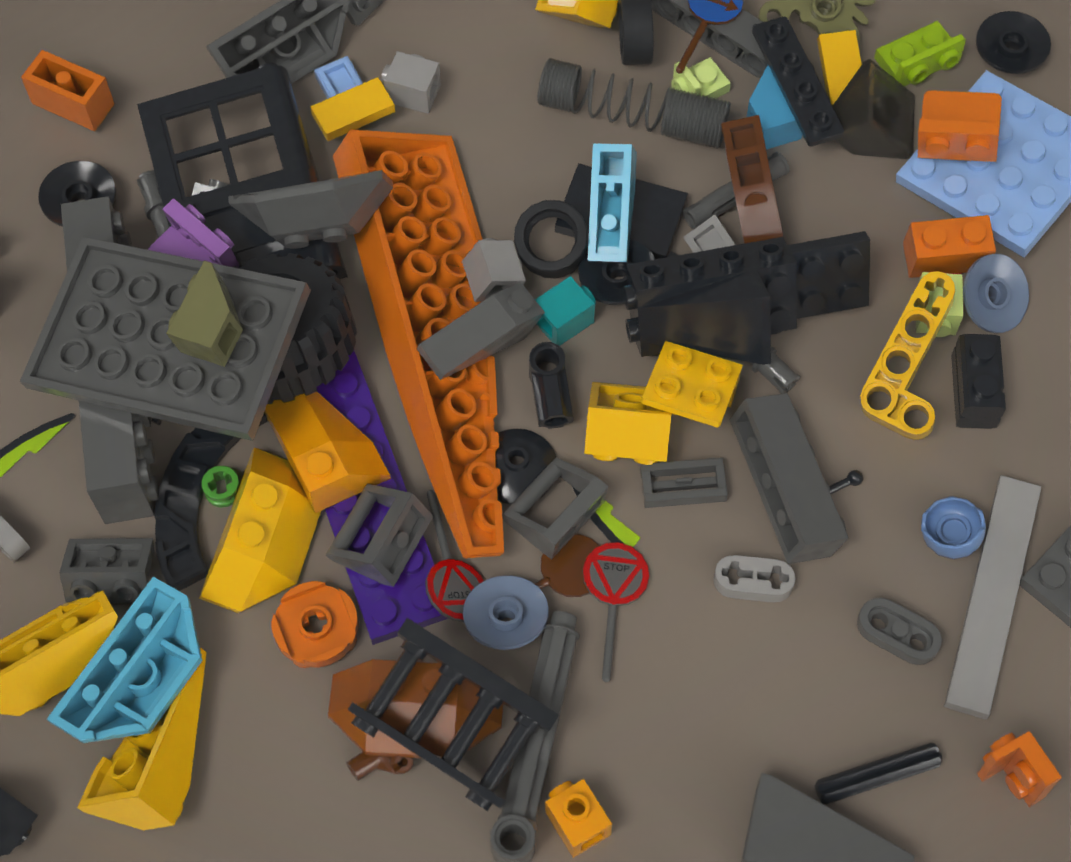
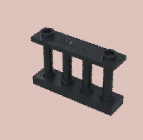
M406 618L397 632L398 637L404 640L401 645L403 652L365 710L354 702L351 703L347 709L355 715L351 724L373 738L380 731L467 787L469 791L465 797L484 810L488 811L492 804L501 809L505 800L494 793L531 733L536 734L540 728L546 732L550 731L559 714L417 623ZM428 655L442 664L438 670L441 675L402 734L380 719L418 660L423 662ZM465 679L479 688L476 694L479 699L440 759L418 743L455 685L461 686ZM504 704L517 713L513 719L517 723L478 783L456 768L493 709L498 710Z

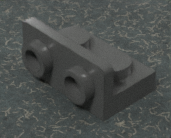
M153 538L69 539L59 572L66 603L80 598L91 597L94 593L102 590L110 604L134 603L149 583L148 578L155 553Z

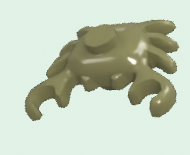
M771 0L760 8L758 19L763 22L768 21L767 14L771 11L777 12L780 17L785 16L789 19L790 15L795 12L800 17V23L807 24L816 30L818 35L856 30L857 41L859 42V31L853 19L863 26H866L869 21L856 6H870L875 3V0Z

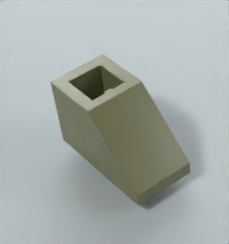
M204 260L198 273L190 279L187 294L179 310L172 314L166 334L181 353L225 367L243 329L225 282L213 264Z

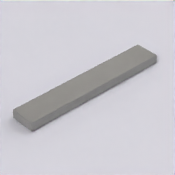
M1003 475L1000 476L997 482L944 703L946 708L985 720L990 715L1041 486Z

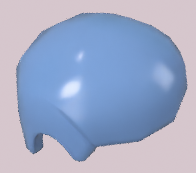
M950 496L935 501L923 513L921 531L926 545L938 556L950 559L963 558L975 552L984 540L986 532L985 518L982 510L969 500Z

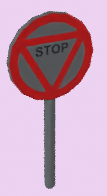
M428 490L427 498L431 514L433 515L443 560L436 563L429 570L425 580L426 593L431 604L440 614L451 620L464 622L463 607L469 593L484 580L472 566L461 560L451 558L435 493L433 490Z
M619 542L605 543L594 548L586 557L582 570L583 581L589 593L598 601L609 605L602 680L604 682H609L611 678L617 606L628 605L638 600L645 592L649 581L648 565L642 554L632 546Z

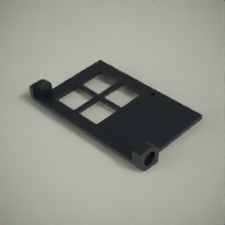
M267 63L249 72L137 104L163 207L173 198L184 208L188 204L195 207L206 219L205 226L212 232L217 228L220 229L234 243L231 250L240 265L238 268L246 265L245 261L257 258V260L266 259L267 255L277 253L281 257H287L288 253L301 255L303 259H306L308 256L322 262V264L330 267L339 279L348 277L337 242H325L323 239L309 241V245L303 248H286L285 245L275 240L229 204L228 196L319 181L293 92L291 79L285 67L275 63ZM261 93L271 126L227 139L218 105ZM210 108L219 141L175 154L166 121ZM274 136L283 169L238 182L229 148ZM222 151L231 185L186 198L178 163Z

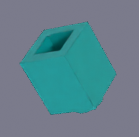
M571 276L535 299L545 312L536 325L551 342L559 346L594 323L595 298L586 286H579Z

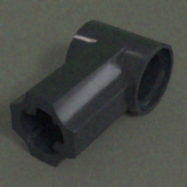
M553 342L539 343L532 348L529 355V378L533 388L538 426L548 429L561 428L568 423H572L574 419L565 370V354L563 349ZM543 362H551L557 367L554 370L544 371L538 365Z

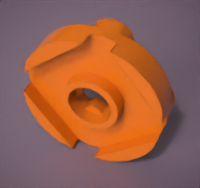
M310 581L291 588L281 598V604L277 608L276 614H273L272 632L280 651L284 656L292 660L296 666L300 668L328 666L343 658L347 652L355 647L359 628L357 611L350 596L340 588L337 590L334 587L326 586L325 582ZM314 615L319 620H327V624L318 633L304 629V627L309 625V617Z

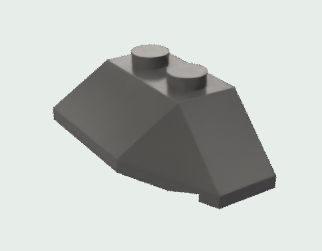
M280 0L213 41L206 48L226 78L258 69L263 64L275 63L287 69L291 83H294L337 56L350 2L349 0Z
M382 170L254 193L228 196L232 207L275 240L285 245L286 248L296 249L308 246L309 241L323 239L325 242H340L346 240L349 234L359 233L391 192L393 182Z

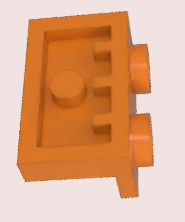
M1030 731L1018 738L1011 732L994 742L990 746L992 751L982 758L985 763L977 774L983 782L1004 770L1007 774L1005 781L1010 791L1016 798H1023L1029 807L1043 800L1062 778Z

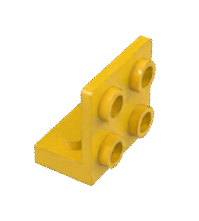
M665 341L642 395L641 402L644 405L718 428L722 424L727 408L732 406L743 365Z

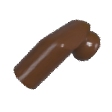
M361 752L346 762L354 778L359 781L375 769L393 774L407 773L414 765V758L372 756Z

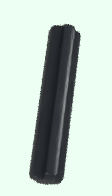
M931 742L818 779L815 784L816 794L820 802L827 805L938 768L943 762L942 755L935 743Z

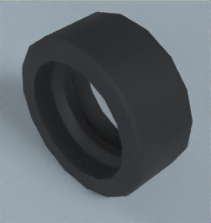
M619 0V41L622 64L652 63L654 33L651 0Z
M544 200L531 205L521 214L515 226L514 244L521 262L532 273L543 278H561L573 273L579 267L580 262L588 251L589 233L583 216L573 206L560 200ZM549 217L560 218L566 221L572 227L575 234V242L571 252L563 259L557 261H545L538 258L532 252L529 245V235L532 228L539 221Z

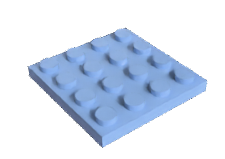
M986 70L968 92L997 93L1002 98L997 161L918 158L917 149L896 173V183L956 218L989 215L994 240L1025 258L1071 203V116Z

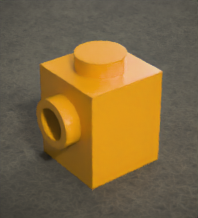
M584 779L574 785L571 781H566L555 787L548 794L550 799L545 801V813L573 858L611 835L612 823Z

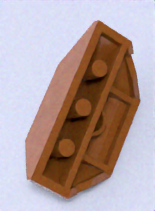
M372 659L333 674L328 718L365 755L420 758L380 731L373 738L351 724L355 715L347 710L352 702L365 710L396 661ZM417 662L380 720L403 734L439 679L441 673L438 670L442 664ZM465 679L461 686L456 684L418 744L441 759L479 698L476 694L479 688ZM503 704L498 710L493 709L467 751L478 745L490 734H494L502 728Z

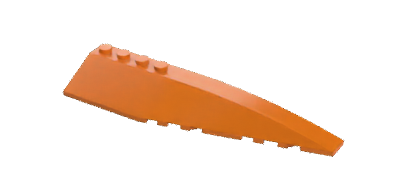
M350 129L333 154L338 178L382 170L393 182L391 192L362 230L354 234L386 354L410 428L436 496L463 558L501 556L504 553L502 504L498 501L497 487L501 484L500 469L496 468V450L499 448V433L495 432L494 418L498 415L495 357L491 355L440 380L416 349L420 343L481 303L474 301L462 261L474 245L483 238L453 138L447 135Z

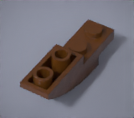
M759 115L721 123L744 243L783 237Z

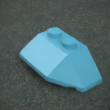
M152 577L48 716L47 720L82 743L151 733L202 662L188 596Z

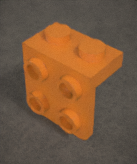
M927 91L923 97L922 117L919 119L918 158L996 162L1001 96L997 93Z

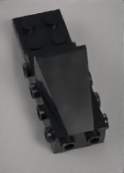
M866 231L787 245L783 237L627 264L628 285L623 286V296L626 309L630 310V319L625 320L628 340L630 343L636 342L641 357L659 356L664 342L668 341L710 355L762 365L771 364V335L797 329V319L869 306L870 238Z

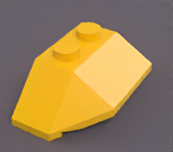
M253 448L199 599L240 613L297 584L321 511L318 513L314 512L288 460L258 448Z
M103 590L94 593L91 597L80 598L60 605L0 640V714L21 716L32 709L43 706L50 698L72 686L111 634L118 619Z

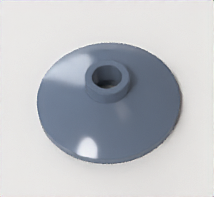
M989 254L976 260L969 268L963 285V299L970 318L979 328L990 333L1007 332L1021 322L1028 307L1029 287L1023 270L1012 258L1003 254Z
M510 575L493 577L477 585L467 596L463 607L464 624L469 634L480 644L499 650L516 649L535 640L544 630L549 616L548 602L542 590L527 579ZM504 618L513 619L511 621H501Z

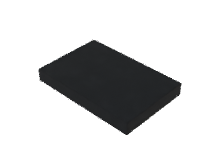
M578 163L564 202L573 206L583 216L589 233L592 167ZM636 179L630 239L645 245L652 252L655 259L666 258L676 234L683 209L685 208L688 193ZM557 218L555 232L575 238L572 227L566 221Z

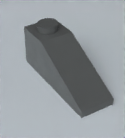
M519 282L493 294L420 343L416 349L438 378L442 380L524 340L545 312L524 285Z

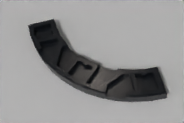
M265 413L262 416L259 426L268 422ZM194 428L191 433H187L164 472L158 491L159 500L156 501L155 545L164 579L169 586L178 591L207 577L208 570L202 557L198 535L199 511L204 494L202 479L204 474L209 469L217 466L227 452L242 438Z

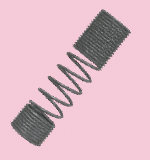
M549 58L544 65L538 87L537 101L539 105H546V107H553L554 109L557 108L558 110L568 112L572 111L575 114L582 108L588 96V112L591 118H595L599 115L607 100V117L609 122L613 123L620 116L626 103V122L629 127H633L639 120L646 104L645 126L648 132L655 129L663 113L661 123L662 135L665 134V136H672L673 138L676 137V139L680 138V140L683 139L684 141L687 140L694 143L698 142V144L709 145V147L712 146L717 149L721 146L724 137L721 123L728 122L731 108L730 101L726 102V100L715 99L711 96L708 98V96H701L700 94L697 95V93L694 94L693 92L690 93L689 91L686 92L685 90L671 89L669 87L658 116L652 127L649 128L652 82L648 85L636 118L630 124L629 114L633 78L629 81L617 114L611 119L610 109L614 73L611 74L598 110L595 114H592L595 68L592 70L583 99L578 108L574 110L573 107L576 103L582 78L581 65L570 64L569 62Z

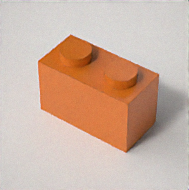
M44 50L39 52L21 76L32 104L94 132L115 105L106 77Z
M989 215L911 222L903 241L909 278L921 277L922 272L967 273L976 260L996 252Z

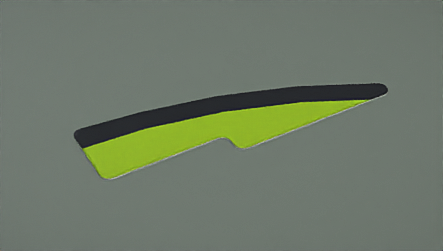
M70 413L49 421L23 434L0 450V477L27 452L38 453L75 415Z
M572 487L576 496H578L580 492ZM605 500L590 519L611 543L619 542L634 547L640 540V537L611 515L613 506Z

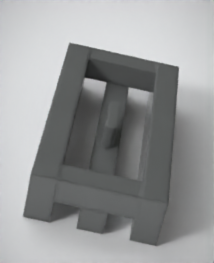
M723 458L659 462L652 465L641 464L640 474L642 478V491L644 493V508L727 501L728 493ZM715 472L716 475L714 477L677 478L676 480L651 482V477ZM712 487H717V488H713V489L688 490V489H700V488H712ZM675 490H688V491H676V492H663V491H675Z

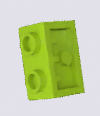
M936 21L877 48L874 59L899 90L909 84H919L928 75L941 69L948 70L954 67L961 59L966 39L962 34L951 38L942 25Z

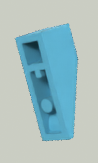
M593 144L588 262L628 263L637 152L632 144Z

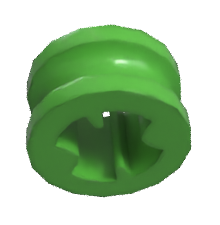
M215 466L209 469L202 479V489L208 502L220 508L229 507L233 504L240 486L236 472L227 466ZM225 480L227 489L225 493H218L217 481Z

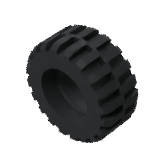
M277 253L267 255L266 259L257 260V258L245 261L246 265L239 269L306 282L311 289L267 404H273L274 400H282L285 403L295 400L297 395L305 393L307 396L316 392L317 386L322 383L327 385L335 378L336 370L342 371L349 360L348 355L352 354L356 344V324L341 280L337 278L336 273L330 267L322 264V262L308 256L306 259H303L299 254L288 253L287 257H281Z

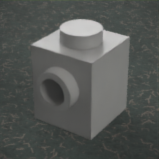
M397 51L391 65L386 64L384 67L381 83L395 105L429 114L441 86L439 62L425 59L417 54L410 55Z
M494 238L479 240L462 261L475 302H483L497 292L519 282L524 284L526 281L522 270V262L517 255L513 240H496Z

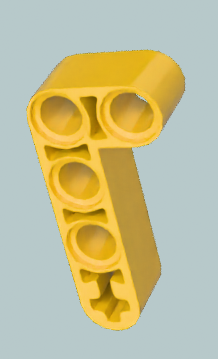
M939 271L930 272L919 281L860 395L861 407L865 416L912 440H920L927 437L932 432L935 423V412L932 405L925 399L907 390L954 301V282L946 273ZM937 286L942 287L943 297L938 296L930 313L925 309L929 301L928 290L934 291ZM912 321H922L927 325L929 331L921 338H914L908 335L905 329ZM894 356H901L908 360L910 367L902 374H895L888 370L887 362ZM881 391L889 395L891 402L887 408L875 410L867 403L868 398L874 392ZM911 410H921L928 417V422L922 428L914 429L905 423L904 417Z

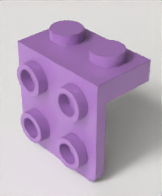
M173 198L162 209L171 226L147 250L200 261L205 260L229 267L236 266L238 268L240 266L231 250L234 246L231 239L220 229L217 228L212 232L205 226L206 219L191 204L184 208Z

